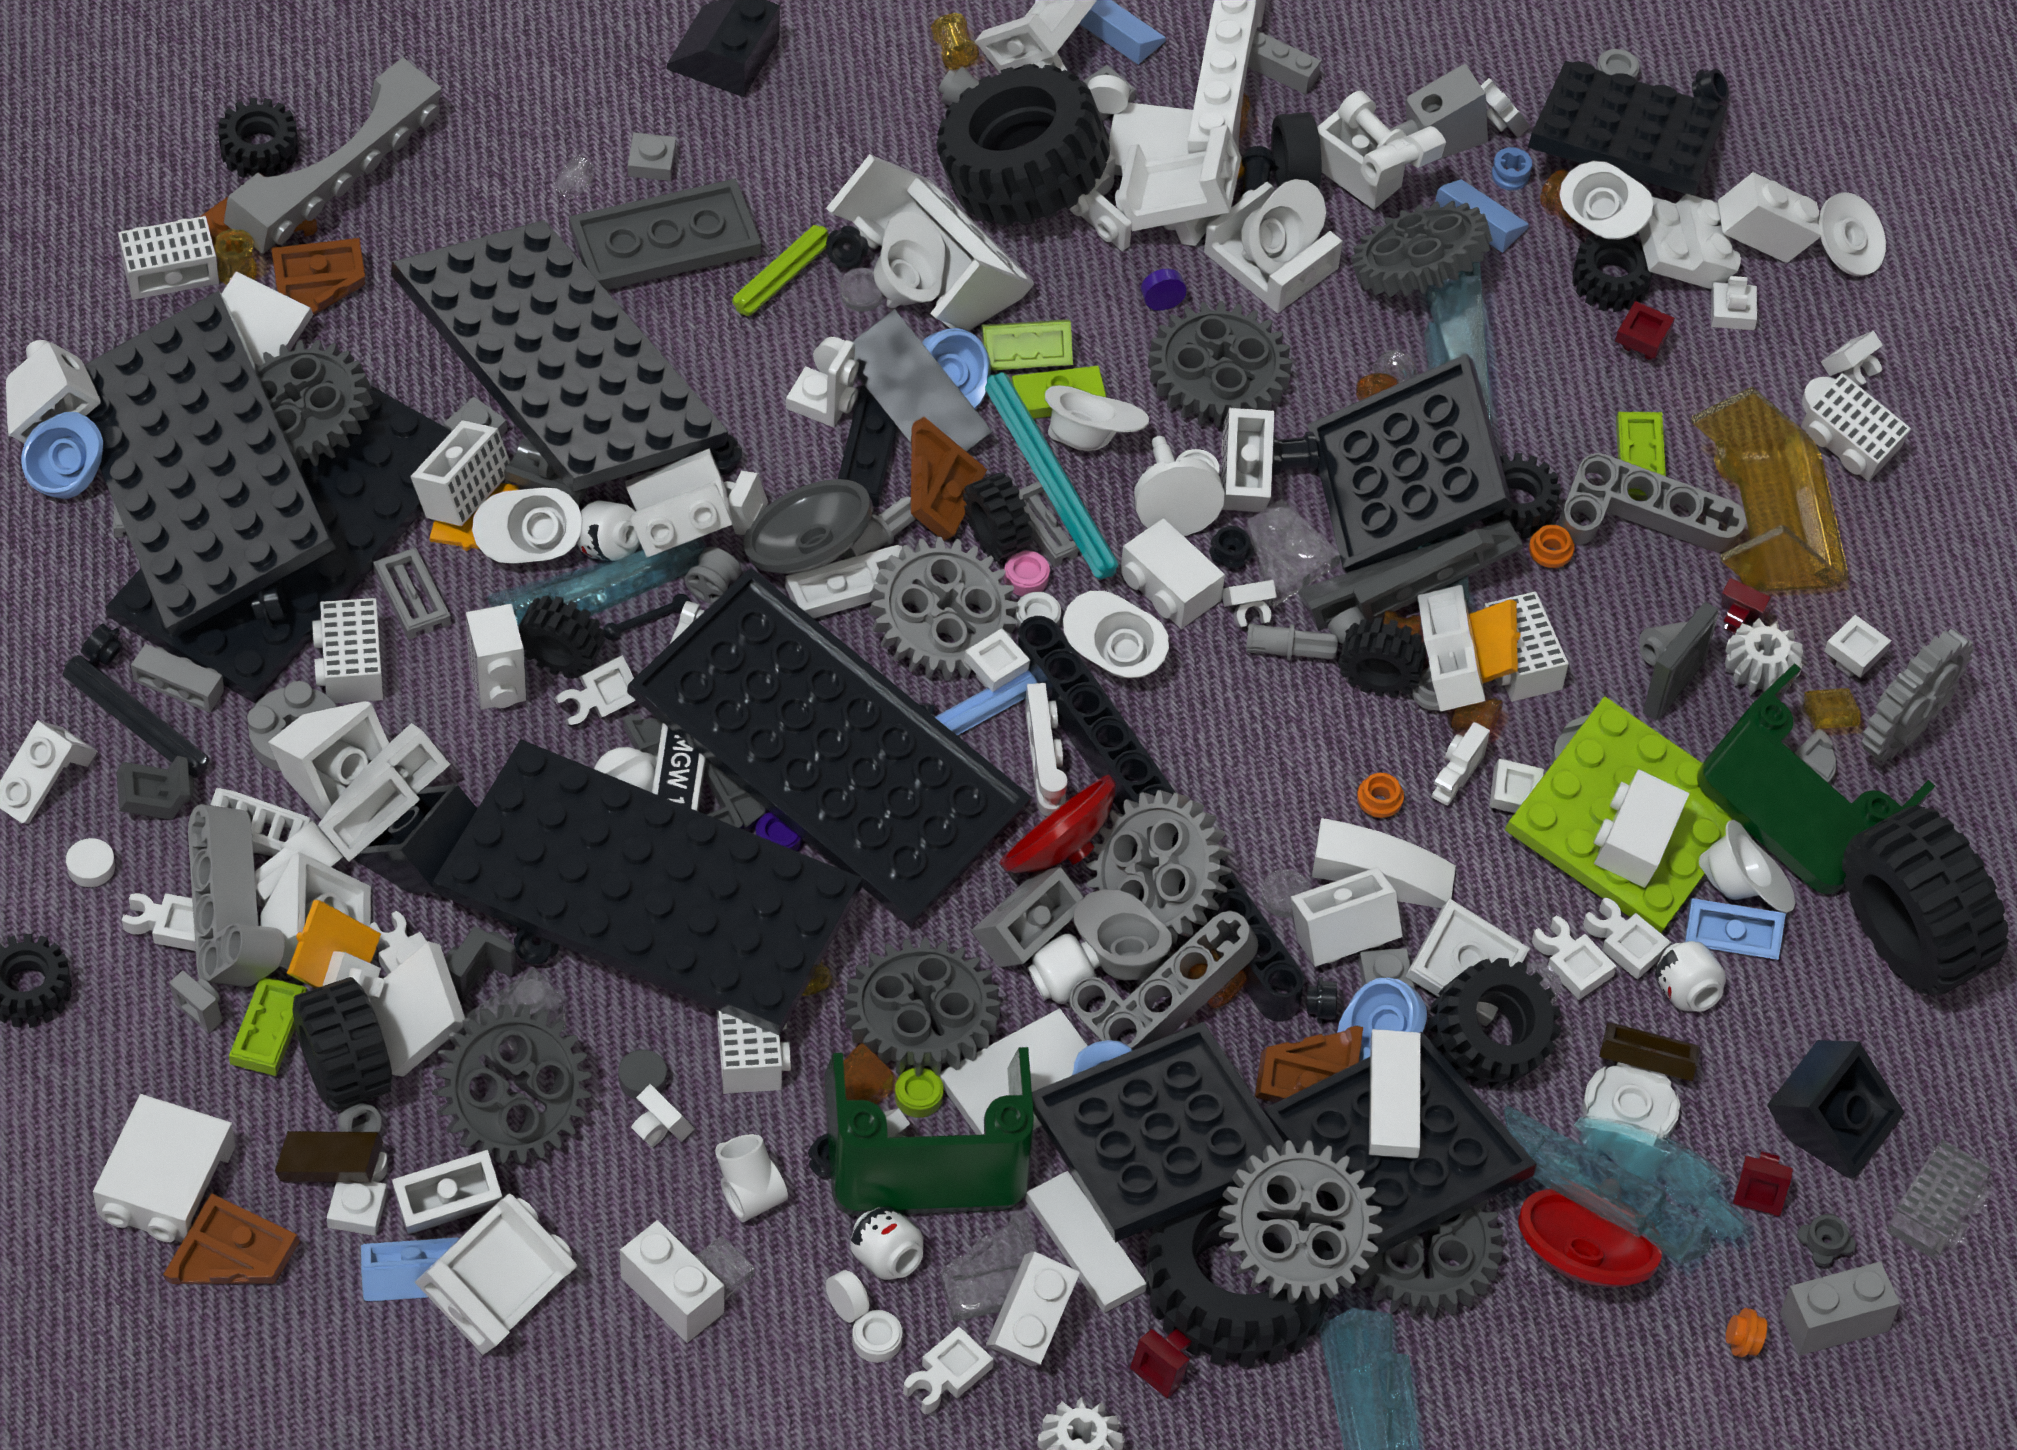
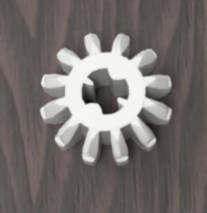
M1760 618L1753 623L1752 627L1742 623L1740 628L1737 629L1736 635H1732L1731 639L1728 640L1725 650L1727 652L1725 660L1726 672L1734 674V686L1747 684L1750 695L1757 689H1762L1765 692L1794 663L1802 669V644L1794 641V629L1780 631L1778 620L1771 626H1765Z
M1081 1397L1077 1400L1075 1409L1070 1408L1061 1401L1057 1406L1056 1415L1047 1414L1044 1417L1042 1423L1044 1431L1038 1435L1037 1446L1039 1450H1122L1124 1436H1122V1433L1117 1432L1119 1429L1117 1415L1104 1417L1105 1407L1102 1402L1091 1410L1086 1408V1402Z

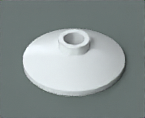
M1844 192L1830 197L1822 206L1819 216L1821 240L1827 254L1841 270L1850 275L1866 276L1873 273L1882 264L1886 252L1885 233L1879 217L1864 199L1855 194Z

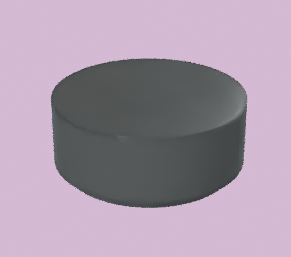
M650 1050L630 1052L619 1064L618 1079L620 1088L627 1096L633 1099H637L636 1097L649 1084L661 1093L667 1083L665 1061L660 1055Z

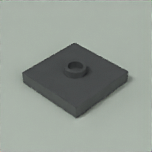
M1706 601L1674 640L1667 645L1656 661L1643 713L1655 721L1663 716L1706 662L1719 615L1718 609Z

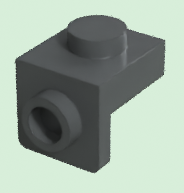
M177 756L168 769L123 762L116 772L120 812L173 820L183 804L190 801L193 794L194 779L188 773L187 757Z
M476 926L472 928L460 947L454 946L445 958L458 999L462 1002L487 966L510 977L517 969L516 947L502 934L497 932L488 933Z

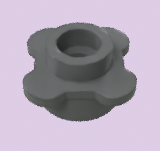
M1834 1214L1818 1216L1812 1221L1811 1225H1802L1797 1232L1798 1241L1807 1245L1813 1254V1262L1819 1266H1829L1832 1259L1841 1254H1852L1856 1246L1854 1238L1849 1236L1847 1225ZM1826 1237L1830 1239L1831 1242L1825 1243L1822 1241V1238Z

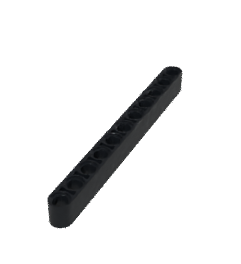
M1032 616L1024 620L1019 627L1017 646L1030 659L1029 671L1035 677L1037 683H1046L1048 701H1056L1059 725L1096 778L1100 779L1110 775L1116 782L1113 802L1121 814L1125 815L1124 801L1126 799L1139 804L1140 793L1144 792L1155 796L1157 790L1171 793L1173 796L1176 792L1078 653L1070 645L1058 625L1052 619L1045 616ZM1127 779H1135L1137 782L1128 781ZM1178 831L1173 837L1172 847H1174L1178 841ZM1221 858L1220 865L1228 867L1225 861ZM1232 871L1229 874L1221 875L1218 882L1227 888V892H1214L1212 898L1217 902L1219 909L1217 911L1205 908L1203 913L1206 916L1207 922L1216 915L1227 911L1237 912L1246 919L1258 940L1257 954L1263 957H1253L1235 977L1258 1010L1266 1018L1278 1022L1290 1020L1297 1014L1300 1008L1304 975ZM1185 877L1179 884V893L1184 889ZM1230 934L1225 940L1235 944L1240 937ZM1274 989H1283L1288 993H1278Z

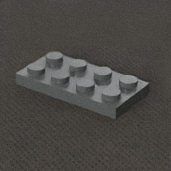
M736 178L569 216V229L581 262L605 290L761 254V241Z

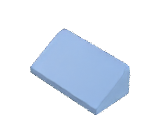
M1097 0L1079 23L1138 65L1166 42L1165 36L1112 0Z
M1462 179L1445 184L1437 190L1435 202L1438 201L1440 207H1444L1451 201H1455L1456 207L1464 203H1468L1470 209L1478 207L1480 214H1485L1493 239L1489 244L1502 253L1529 227V223Z
M1691 898L1689 899L1685 942H1701L1708 949L1779 960L1786 913Z
M460 1238L361 1245V1273L364 1300L369 1302L427 1298L428 1296L416 1285L415 1281Z

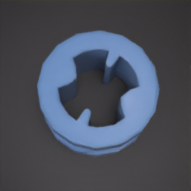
M1516 147L1501 149L1494 158V166L1492 168V179L1495 184L1506 190L1522 189L1530 179V171L1532 169L1531 157L1524 150Z

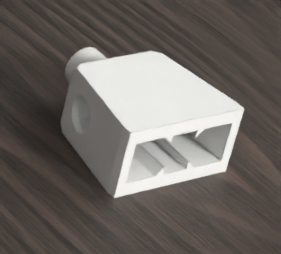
M36 340L27 346V359L11 372L6 379L8 434L25 444L29 434L40 423L64 412H78L86 416L101 403L84 363L77 356L46 340Z

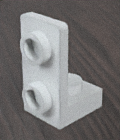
M1110 153L1101 178L1095 179V187L1088 195L1082 194L1078 198V203L1069 210L1076 216H1082L1089 222L1103 240L1112 242L1121 251H1124L1130 246L1132 222L1103 197L1114 184L1116 158Z
M848 340L844 342L828 369V375L805 366L786 397V409L831 427H835L843 412L849 414L858 394V390L853 388L854 379L859 367V362L854 360L855 343Z
M37 720L0 780V809L19 822L29 824L64 767L67 768L70 762L88 767L97 750L63 727Z

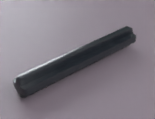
M76 655L65 663L62 673L65 679L172 763L177 756L187 757L188 773L193 778L206 771L209 757L83 656Z

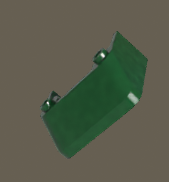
M1794 663L1753 702L1708 755L1698 770L1697 781L1701 790L1735 821L1740 823L1744 829L1811 888L1823 894H1834L1845 887L1844 879L1846 873L1842 870L1843 854L1853 836L1909 806L1920 807L1935 785L1928 780L1902 807L1889 795L1876 790L1866 791L1853 803L1849 802L1782 743L1792 730L1794 722L1791 711L1780 701L1801 670Z
M1019 1047L1007 1068L1009 1095L996 1098L988 1106L984 1114V1134L889 1138L886 1116L878 1105L867 1100H846L843 1053H833L824 1073L831 1190L836 1206L844 1213L854 1216H861L868 1211L885 1206L893 1207L902 1214L1004 1211L1016 1207L1028 1190L1034 1125L1028 1047Z

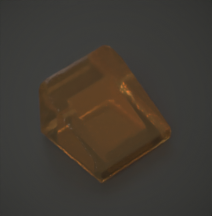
M863 1043L853 1049L844 1060L846 1100H867L876 1104L893 1090V1072Z

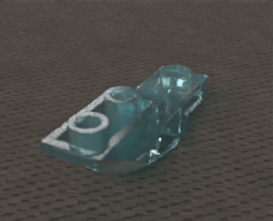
M1584 1116L1580 1117L1574 1124L1582 1132L1578 1139L1595 1155L1601 1157L1605 1152L1619 1165L1615 1172L1628 1185L1636 1190L1642 1185L1646 1190L1654 1188L1663 1178L1669 1183L1664 1190L1681 1206L1687 1208L1691 1203L1705 1216L1701 1223L1721 1241H1724L1727 1236L1733 1242L1737 1241L1753 1225L1716 1192L1729 1177L1710 1161L1687 1146L1648 1128L1612 1118Z

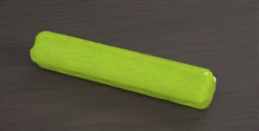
M813 225L734 295L732 303L736 307V311L740 315L751 316L827 248L828 230L824 226L819 227L817 225Z

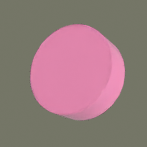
M1027 550L1011 555L1005 563L1004 570L1006 574L1004 582L1005 585L1014 586V594L1024 596L1031 592H1042L1047 587L1050 567L1047 560L1039 553Z

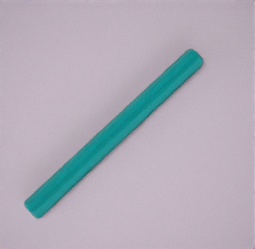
M1003 372L997 375H990L985 385L986 392L1094 576L1100 580L1114 576L1118 567V561L1011 380Z

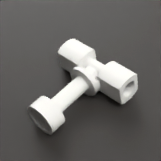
M1356 91L1349 95L1338 110L1339 117L1350 128L1355 129L1361 126L1378 143L1376 150L1365 154L1360 169L1363 177L1373 186L1377 187L1399 177L1402 167L1408 163L1419 168L1442 157L1446 141L1436 128L1429 126L1408 136L1401 129L1390 131L1374 115L1376 104L1363 91Z

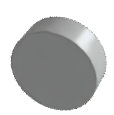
M1611 49L1600 55L1596 69L1609 75L1615 73L1628 74L1637 81L1639 62L1628 51Z

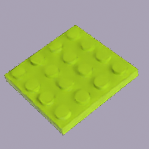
M1604 696L1509 820L1504 830L1603 899L1609 898L1619 906L1620 911L1629 917L1637 913L1662 934L1705 875L1699 866V857L1715 842L1726 835L1727 822L1734 819L1699 787L1697 773L1703 764L1702 762ZM1638 769L1689 793L1660 863L1645 888L1594 864L1601 848L1593 844L1604 819L1607 818L1613 821L1617 810L1609 807L1621 781L1628 785L1630 784Z

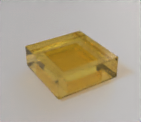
M1849 688L1804 692L1803 706L1814 729L1860 726L1861 712Z

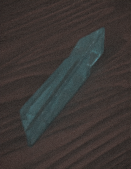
M1472 262L1474 270L1458 272L1459 280L1456 281L1448 278L1443 281L1444 285L1442 288L1435 285L1428 286L1425 295L1434 323L1428 322L1424 337L1429 370L1466 353L1471 357L1475 364L1492 427L1480 262Z
M699 537L650 557H646L644 550H641L616 562L605 561L488 595L487 600L491 607L512 604L517 626H519L533 600L537 597L541 600L542 596L549 595L552 601L555 596L563 597L565 604H569L571 600L578 604L576 609L582 611L586 608L591 612L590 616H593L686 575L692 567L699 565L698 557L706 546Z
M1508 1105L1503 1110L1507 1130L1537 1163L1535 1175L1531 1177L1532 1179L1638 1237L1642 1235L1680 1265L1708 1253L1711 1248L1708 1223L1666 1201L1664 1190Z
M1351 1308L1322 1324L1319 1333L1344 1450H1420L1410 1358L1406 1354L1392 1353V1314Z

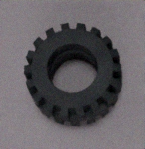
M1498 958L1492 963L1489 959L1479 961L1473 967L1469 966L1445 985L1438 993L1440 997L1432 1003L1430 1011L1436 1015L1428 1020V1031L1436 1032V1037L1430 1041L1437 1049H1441L1445 1059L1463 1079L1466 1077L1471 1078V1086L1481 1088L1488 1083L1490 1089L1501 1088L1506 1083L1511 1085L1545 1061L1544 1059L1552 1054L1556 1047L1552 1041L1560 1036L1561 1026L1554 1024V1021L1561 1014L1559 1006H1552L1550 1002L1555 997V994L1551 987L1546 990L1543 989L1540 982L1544 978L1539 973L1535 972L1530 976L1526 973L1527 965L1519 961L1512 967L1509 966L1508 958ZM1478 1002L1492 1004L1506 1015L1512 1029L1511 1045L1499 1044L1491 1040L1482 1031L1476 1014Z
M348 977L295 995L292 1010L296 1032L308 1070L322 1101L332 1111H337L346 1106L390 1093L392 1069L387 1048L372 1005L362 986L353 977Z

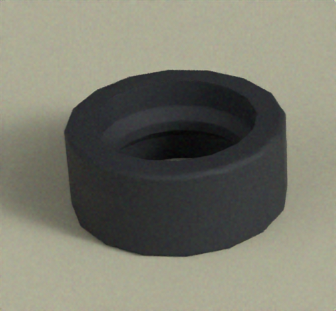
M1310 112L1277 115L1273 120L1271 132V152L1276 161L1273 171L1277 188L1284 182L1299 179L1309 181L1319 189L1322 158L1320 138L1314 117Z

